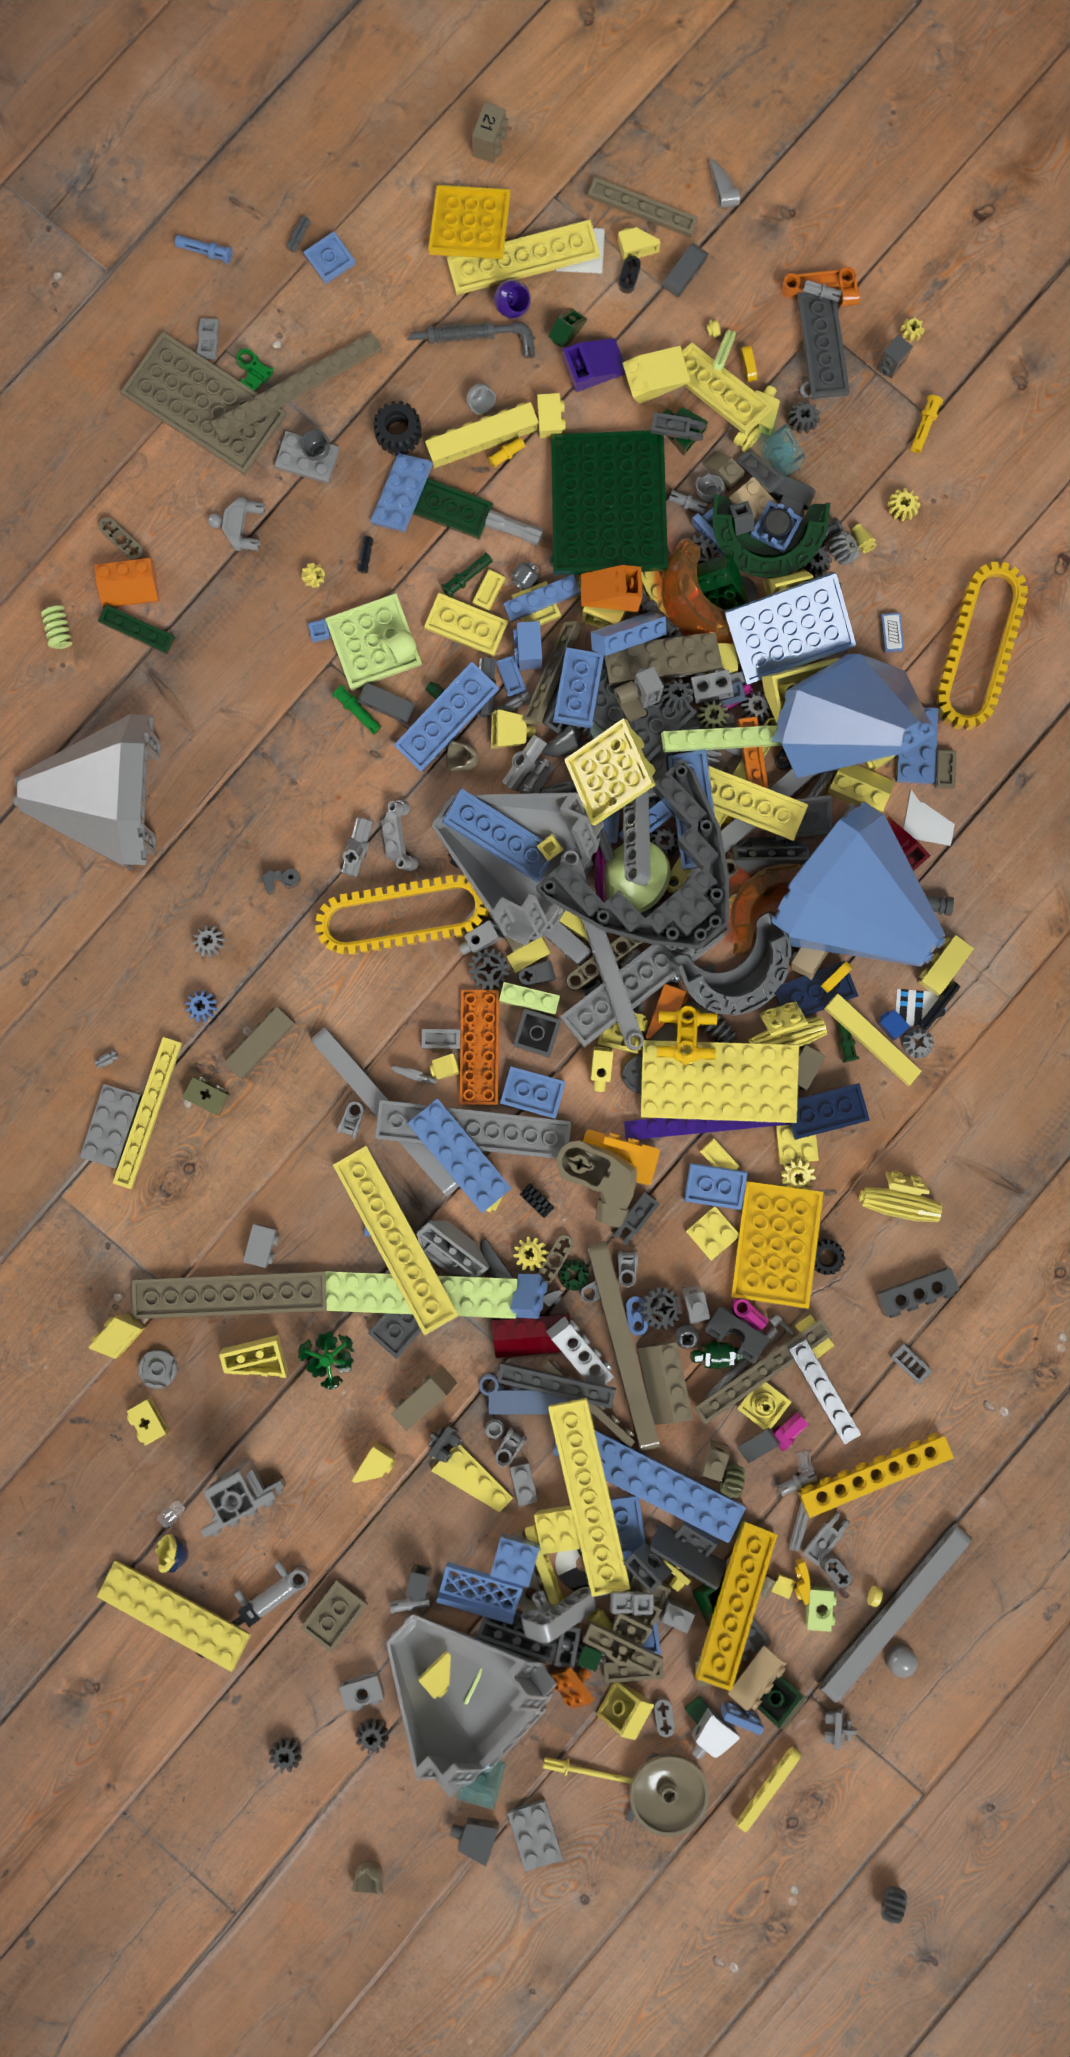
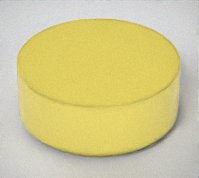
M877 1586L871 1587L867 1599L868 1605L873 1607L879 1606L883 1596L882 1588Z

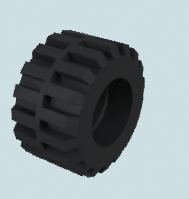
M391 401V405L386 403L384 404V409L379 408L378 414H375L374 417L375 422H373L379 446L381 445L384 451L388 449L389 454H393V452H396V455L400 452L407 454L409 449L413 451L415 449L414 444L418 446L419 438L422 436L420 417L415 408L411 409V405L408 403L404 405L403 401H399V404ZM394 422H404L408 425V429L400 435H394L387 431L388 427Z

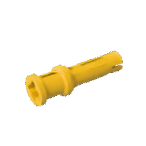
M937 395L927 396L926 407L921 412L922 420L910 447L914 453H922L931 425L938 417V409L944 400Z

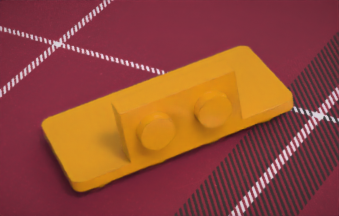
M591 1129L586 1130L583 1142L614 1151L636 1166L638 1183L645 1185L652 1183L660 1154L659 1148L639 1143L640 1140L635 1138H620L621 1135L613 1132L606 1134Z

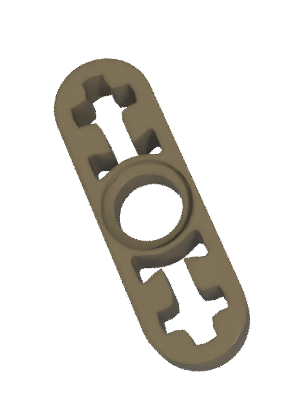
M106 517L100 520L98 527L101 533L130 560L143 559L144 550L141 545L113 519ZM106 524L110 525L111 528L115 531L114 534H112L104 526ZM120 535L126 536L124 544L117 543V538ZM131 546L134 550H137L139 554L137 556L135 554L132 555V552L128 547Z
M568 1235L558 1237L546 1257L547 1262H543L542 1268L537 1272V1274H545L548 1269L544 1268L545 1264L551 1269H556L555 1273L550 1271L548 1275L550 1280H545L547 1286L553 1282L573 1248V1240ZM567 1238L569 1239L570 1247L563 1249L562 1252L566 1253L563 1257L561 1253L554 1251V1249L557 1247L559 1250L561 1247L560 1240ZM552 1255H558L561 1261L559 1265L553 1266L550 1264L549 1258Z

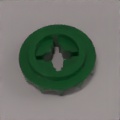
M568 1260L559 1270V1281L568 1290H580L589 1281V1270L579 1260ZM568 1269L573 1272L580 1269L577 1275L580 1280L579 1282L575 1279L567 1281L570 1277Z

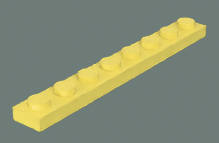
M165 1037L162 1038L113 1184L133 1189L182 1046L180 1042Z

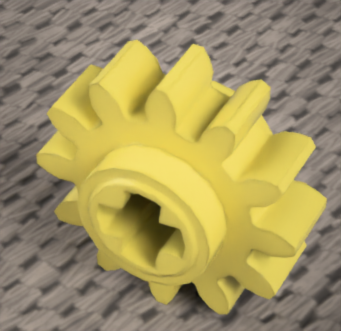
M798 1158L797 1163H794L790 1159V1166L784 1164L786 1171H781V1176L784 1177L782 1179L783 1184H787V1187L805 1190L806 1185L813 1186L810 1180L816 1179L813 1174L815 1170L813 1166L809 1167L808 1160L802 1163L801 1158ZM796 1173H797L798 1175L801 1173V1176H800V1177L797 1176V1177L795 1178Z
M527 1237L526 1243L522 1240L519 1241L521 1247H514L519 1252L514 1254L513 1257L520 1259L517 1261V1265L524 1264L523 1270L526 1271L530 1266V1270L534 1272L535 1266L542 1268L541 1261L547 1262L543 1255L549 1252L542 1250L546 1245L545 1243L538 1245V1238H535L532 1242L531 1237ZM531 1251L532 1253H534V1257H530L529 1255H527L528 1252Z

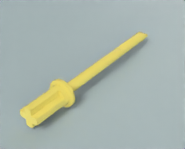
M544 1757L542 1768L562 1772L565 1776H567L568 1771L628 1784H631L633 1779L569 1765V1759L563 1761Z

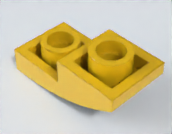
M803 1558L795 1560L797 1567L794 1569L798 1579H802L796 1581L797 1588L794 1591L798 1601L802 1600L807 1605L810 1599V1579L806 1563Z

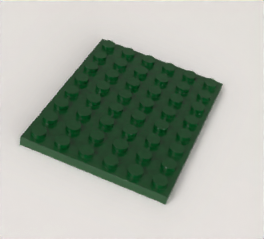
M651 430L551 434L554 575L583 574L620 565L641 567L642 572L668 571L664 435L653 434Z

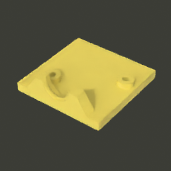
M624 718L564 759L592 825H597L656 785L652 777L656 772L655 768L642 753L644 743L631 729L628 720Z

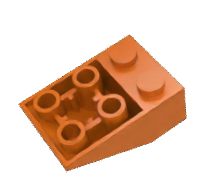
M620 565L581 574V606L638 612L642 600L641 567Z

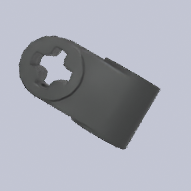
M551 960L526 967L520 971L518 976L519 983L525 987L556 979ZM526 972L532 976L529 982L526 979H522Z

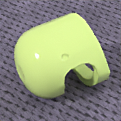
M405 630L398 631L397 635L392 638L380 640L384 652L396 664L411 657L417 649L413 636Z

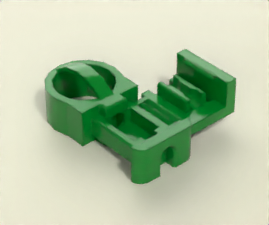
M248 348L238 351L236 355L237 365L240 369L245 370L248 375L246 379L243 378L240 382L256 392L262 383V379L264 384L267 383L273 375L274 368L272 366L270 369L258 360V356ZM245 354L251 356L253 359L252 362H247L245 359H243L242 355Z

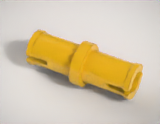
M517 437L507 446L503 445L501 450L488 457V460L492 467L496 468L506 459L510 460L513 458L512 455L525 448V444L520 437Z

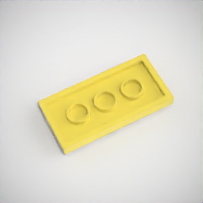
M438 593L424 629L494 657L507 628L508 621Z

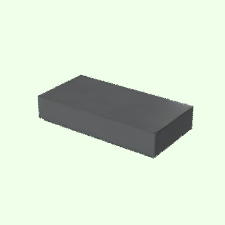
M768 1427L741 1443L737 1448L746 1461L751 1463L778 1447L780 1442Z

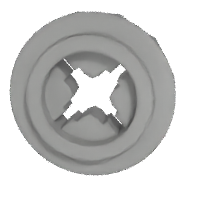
M914 1028L905 1034L903 1047L909 1056L924 1058L932 1052L934 1046L933 1036L928 1030ZM922 1038L921 1043L925 1047L919 1046L915 1049L916 1043L913 1039L919 1040Z

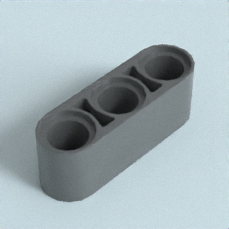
M692 243L666 277L662 287L677 298L680 297L705 263L709 253L695 243Z
M783 476L784 481L774 491L769 493L772 498L779 501L782 500L783 495L804 504L802 510H807L812 503L816 490L806 484Z
M365 683L357 700L364 706L403 723L408 722L415 707L413 703L368 683Z

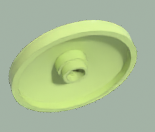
M650 842L651 877L647 885L640 886L625 879L624 844L613 851L615 857L605 861L606 901L616 892L620 891L638 912L642 913L654 906L665 893L671 872L669 860L658 846Z

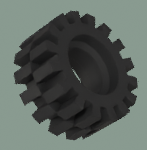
M531 1183L520 1193V1196L543 1218L555 1208Z
M825 1239L818 1241L815 1271L824 1275H833L841 1270L840 1268L844 1266L846 1257L844 1256V1250H842L837 1242ZM824 1250H830L834 1254V1260L829 1265H824L820 1261V1254Z

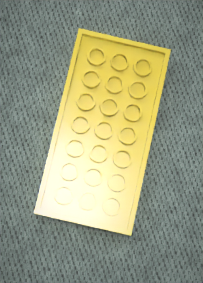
M644 1040L641 1117L797 1123L799 1045L697 1042L698 1047L716 1048L715 1060L698 1059L696 1062L684 1065L674 1060V1058H657V1045L675 1046L677 1041ZM689 1051L682 1052L683 1054H690Z

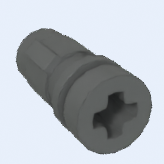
M926 895L934 912H937L938 915H942V913L946 916L952 915L954 897L947 896L945 898L944 896Z

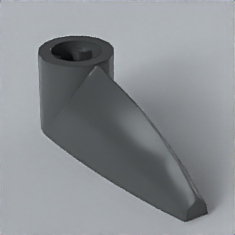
M485 1239L482 1242V1253L489 1266L487 1271L490 1278L515 1279Z

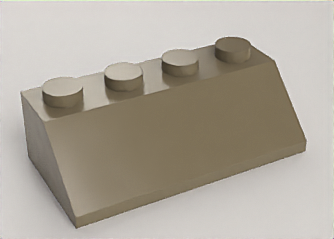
M671 1340L638 1347L654 1425L674 1424L693 1420L677 1342Z

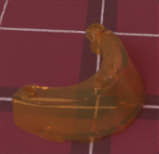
M689 538L681 539L668 559V568L663 571L661 592L663 607L669 619L679 628V632L682 635L689 636L716 632L718 643L733 644L734 642L724 613L728 610L721 609L712 604L699 587L697 563L700 556V548Z
M778 864L764 868L749 880H746L740 887L731 909L733 954L743 953L751 948L753 935L756 931L755 923L757 918L768 911L774 913L779 911L778 907L783 897L790 891L788 887L791 881L804 865Z

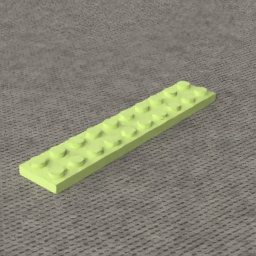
M326 1272L327 1311L413 1314L392 1274ZM438 1276L459 1316L516 1319V1314L511 1311L510 1306L514 1291L517 1290L518 1279Z

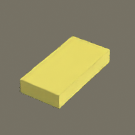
M488 569L472 604L490 612L506 577Z
M714 1138L699 1151L712 1166L735 1170L740 1167Z

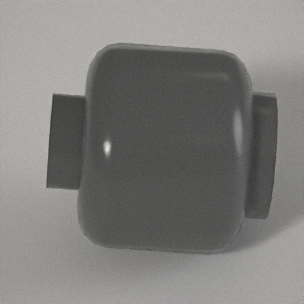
M521 561L511 572V581L521 590L531 588L539 578L536 572L538 568L530 561L528 563Z

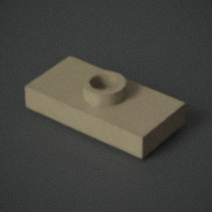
M937 750L935 788L955 789L956 750Z

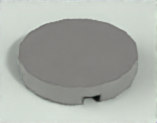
M155 1349L148 1352L141 1358L138 1366V1374L143 1383L154 1389L170 1385L178 1373V1364L175 1357L163 1349Z

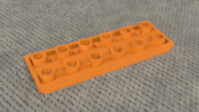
M461 990L460 1105H498L499 990Z

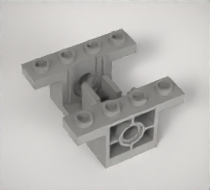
M252 1460L216 1478L203 1491L215 1514L211 1518L212 1522L200 1530L203 1537L205 1538L210 1535L212 1538L221 1533V1528L226 1525L230 1528L240 1522L239 1518L245 1515L248 1518L257 1513V1508L261 1506L267 1508L274 1504V1499L283 1492L282 1488L286 1486L284 1478L265 1486Z

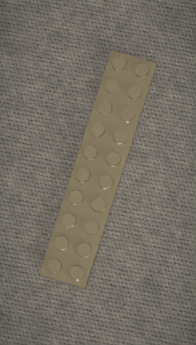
M326 1271L132 1280L133 1319L327 1311Z

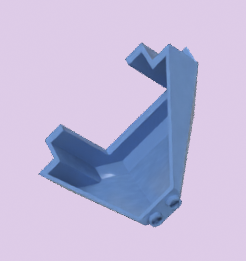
M848 654L786 690L784 707L780 711L776 734L771 742L782 743L796 777L800 778L902 754L936 733L905 670L862 654Z
M863 802L859 808L849 812L847 818L842 817L791 881L788 887L790 891L783 897L778 907L779 911L771 922L790 935L791 946L921 967L924 962L929 963L934 956L932 952L935 948H940L946 940L944 938L945 933L884 814Z

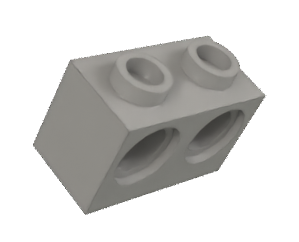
M717 669L711 674L698 673L695 677H691L696 705L706 701L711 702L712 700L716 701L734 697L729 670ZM719 680L727 682L724 687L716 685ZM701 684L708 686L704 691L698 690V686Z

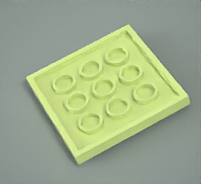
M397 594L325 618L351 690L362 687L365 683L370 684L422 665L417 649L411 657L396 664L384 652L380 644L381 639L392 638L400 630H405L411 634Z

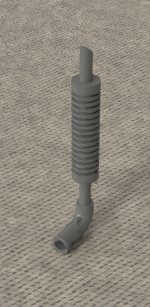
M487 321L484 324L482 322L474 324L473 322V325L471 323L469 325L461 323V326L460 324L458 326L450 324V326L446 325L447 327L445 325L443 327L435 325V328L434 326H428V331L413 332L407 338V341L429 339V344H435V341L437 343L439 341L440 343L442 341L446 343V341L450 342V340L452 342L453 340L455 342L459 340L460 342L461 339L463 341L465 339L466 341L468 339L472 341L473 338L474 340L476 338L478 340L479 338L481 340L485 338L486 340L487 337L494 339V334L513 332L514 334H520V338L523 340V357L529 358L528 350H530V358L535 357L534 339L536 338L533 337L531 329L520 322L493 326V321Z

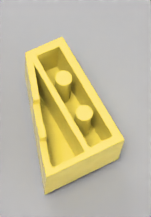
M279 1335L222 1348L219 1354L224 1373L270 1375L286 1378L288 1374Z

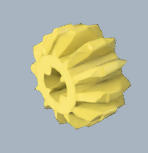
M906 488L902 492L898 489L895 495L891 494L887 507L891 508L889 514H895L894 520L900 517L901 522H903L905 518L911 520L913 515H917L920 503L917 502L919 496H913L914 490L907 493Z

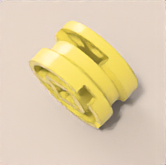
M755 427L746 435L740 431L733 443L736 446H741V450L746 452L756 442L762 431Z

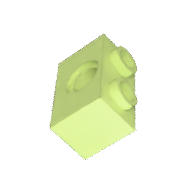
M810 1586L809 1604L806 1605L805 1614L807 1630L831 1632V1627L835 1625L833 1606H836L837 1596L831 1587ZM819 1605H826L825 1611L817 1612Z

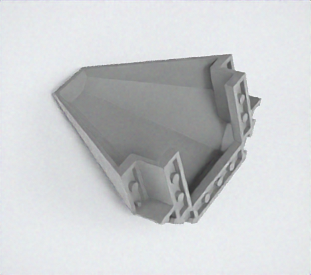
M129 714L23 771L20 776L15 777L17 795L14 796V805L18 806L21 812L131 872L132 865H147V854L156 853V834L144 825L148 756L152 760H160L161 741L153 733L154 715Z
M579 793L473 795L542 840L552 833L555 835L564 850L551 859L540 882H535L442 823L446 812L456 796L452 795L445 802L440 814L433 820L432 828L503 935L523 945H527L530 939L536 940L543 936V932L550 933L553 931L564 914L565 909L548 901L539 894L536 885L561 865L562 855L570 850L578 854L587 878L594 865V862L591 861L592 855L597 852L600 837L597 836L604 827L605 822L601 821L597 825L590 823ZM566 856V861L573 864L574 859L571 856Z
M415 1614L408 1616L404 1620V1625L400 1629L395 1630L386 1643L416 1780L436 1779L449 1798L461 1786L465 1788L475 1781L481 1772L487 1773L545 1713L547 1707L544 1704L550 1701L553 1694L551 1690L557 1685V1682L544 1668L542 1663ZM447 1650L451 1655L448 1691L441 1698L437 1696L434 1699L417 1678ZM482 1669L477 1686L466 1705L464 1700L477 1674Z

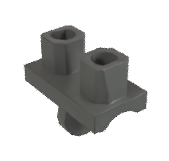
M448 1426L445 1431L439 1428L436 1434L430 1431L428 1435L432 1439L429 1445L433 1448L428 1456L447 1463L452 1456L446 1450L448 1444L450 1443L453 1447L457 1448L463 1441L457 1434L458 1430Z

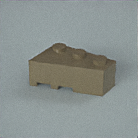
M443 1366L437 1369L431 1376L429 1374L420 1381L421 1385L418 1388L414 1386L407 1393L408 1397L405 1400L401 1398L394 1405L396 1409L391 1415L406 1431L444 1399L457 1384L456 1380Z

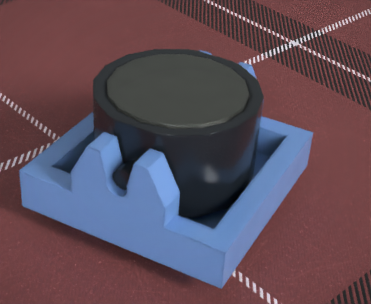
M769 500L754 527L755 530L751 533V537L785 553L803 518L796 515L791 508H785L784 504L777 505Z

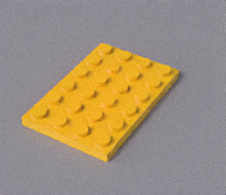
M746 1181L731 1297L809 1309L824 1192Z

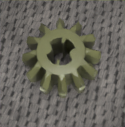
M715 700L711 701V705L707 701L704 702V707H699L700 714H697V719H701L699 726L705 724L704 729L709 727L716 729L727 726L728 721L726 719L730 717V714L725 712L728 710V707L721 708L722 701L718 705H715ZM711 713H713V715L714 713L717 715L716 720H714V717L712 719L710 718Z
M734 1463L726 1465L722 1481L719 1484V1490L722 1495L729 1498H738L741 1495L746 1478L745 1469L742 1466Z

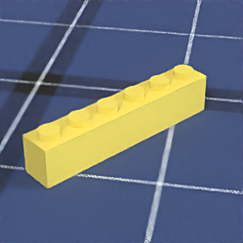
M531 402L527 404L520 403L513 409H504L497 415L485 416L475 423H466L463 427L450 429L440 436L433 435L425 441V445L433 468H437L516 439L517 437L539 430V422Z

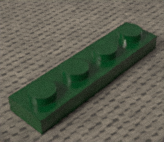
M105 605L98 619L100 624L165 654H168L175 640L174 635L109 605Z

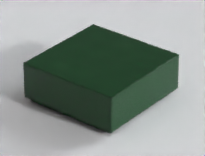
M584 1644L577 1665L596 1672L603 1651Z
M698 1695L684 1708L698 1725L709 1706Z

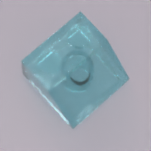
M787 424L783 425L764 441L762 454L778 473L788 477L801 469L805 454Z
M499 1761L487 1773L481 1772L477 1779L465 1788L461 1786L456 1792V1799L494 1810L505 1763Z

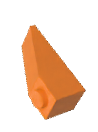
M664 984L645 1040H649L666 1024L659 1023V1010L677 1012L681 1007H685L688 999L685 996L686 991Z

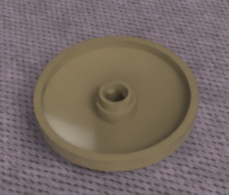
M662 1754L647 1760L639 1767L631 1781L629 1797L632 1811L638 1822L645 1829L660 1836H677L690 1831L702 1820L709 1803V1789L704 1774L693 1761L677 1754Z

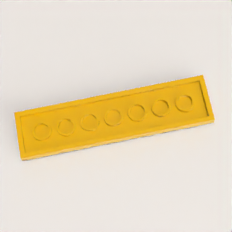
M741 1521L694 1678L732 1691L776 1543L777 1534Z

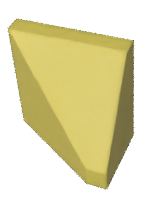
M553 833L537 845L548 861L564 850Z
M778 1573L775 1579L776 1583L771 1592L789 1599L796 1580Z

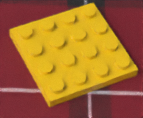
M437 185L428 248L429 255L503 259L511 190Z

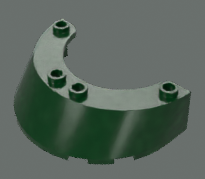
M714 494V535L724 556L731 554L741 571L764 578L788 575L806 565L821 547L828 528L831 503H817L807 509L806 515L785 553H782L751 537V534L748 532L736 536L732 526V515H730L731 500L728 497Z

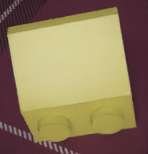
M376 1441L353 1477L352 1482L357 1483L379 1478L385 1472L389 1474L396 1462L394 1459L396 1453Z
M614 1682L596 1715L621 1737L636 1740L654 1704L641 1693L622 1682Z

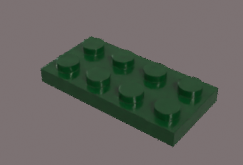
M427 478L413 515L480 540L485 528L486 518L489 511L493 508V503Z

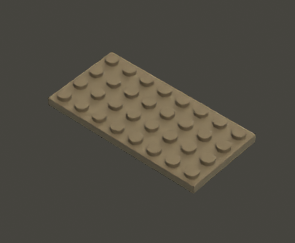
M164 332L160 334L121 390V394L243 475L247 474L287 416V413L279 408L221 441L211 426V421L259 394Z

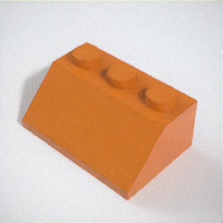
M151 558L94 564L96 585L103 608L105 605L118 607L159 602L156 568Z

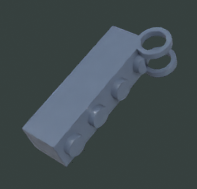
M485 1374L479 1383L480 1391L484 1395L489 1396V1414H549V1405L567 1402V1398L515 1386L505 1388V1385H499L497 1382L498 1378L493 1374ZM492 1379L496 1386L492 1390H486L483 1387V1381Z

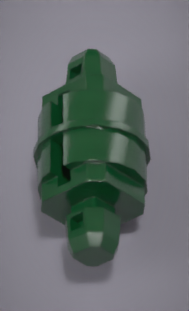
M727 1342L702 1344L701 1351L694 1350L690 1352V1360L692 1362L702 1363L705 1368L709 1369L734 1366V1359L739 1361L745 1358L738 1354L740 1348H733L731 1343Z

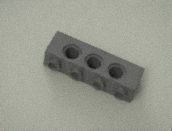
M946 1267L876 1292L875 1295L882 1314L893 1318L901 1315L900 1311L906 1309L908 1312L919 1308L918 1305L923 1303L926 1305L937 1302L936 1299L939 1297H952L955 1295L954 1292L959 1291V1287L952 1268ZM934 1282H939L940 1289L937 1292L932 1290ZM920 1288L922 1295L916 1299L913 1293L915 1289ZM898 1295H902L904 1298L901 1305H897L895 1302Z

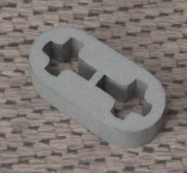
M659 1697L654 1702L657 1731L662 1737H670L675 1731L672 1706L668 1698ZM660 1703L668 1706L665 1708L666 1714L662 1715L661 1709L657 1708L660 1707ZM664 1719L667 1720V1725L671 1726L668 1727V1731H664L663 1728H660L663 1727Z

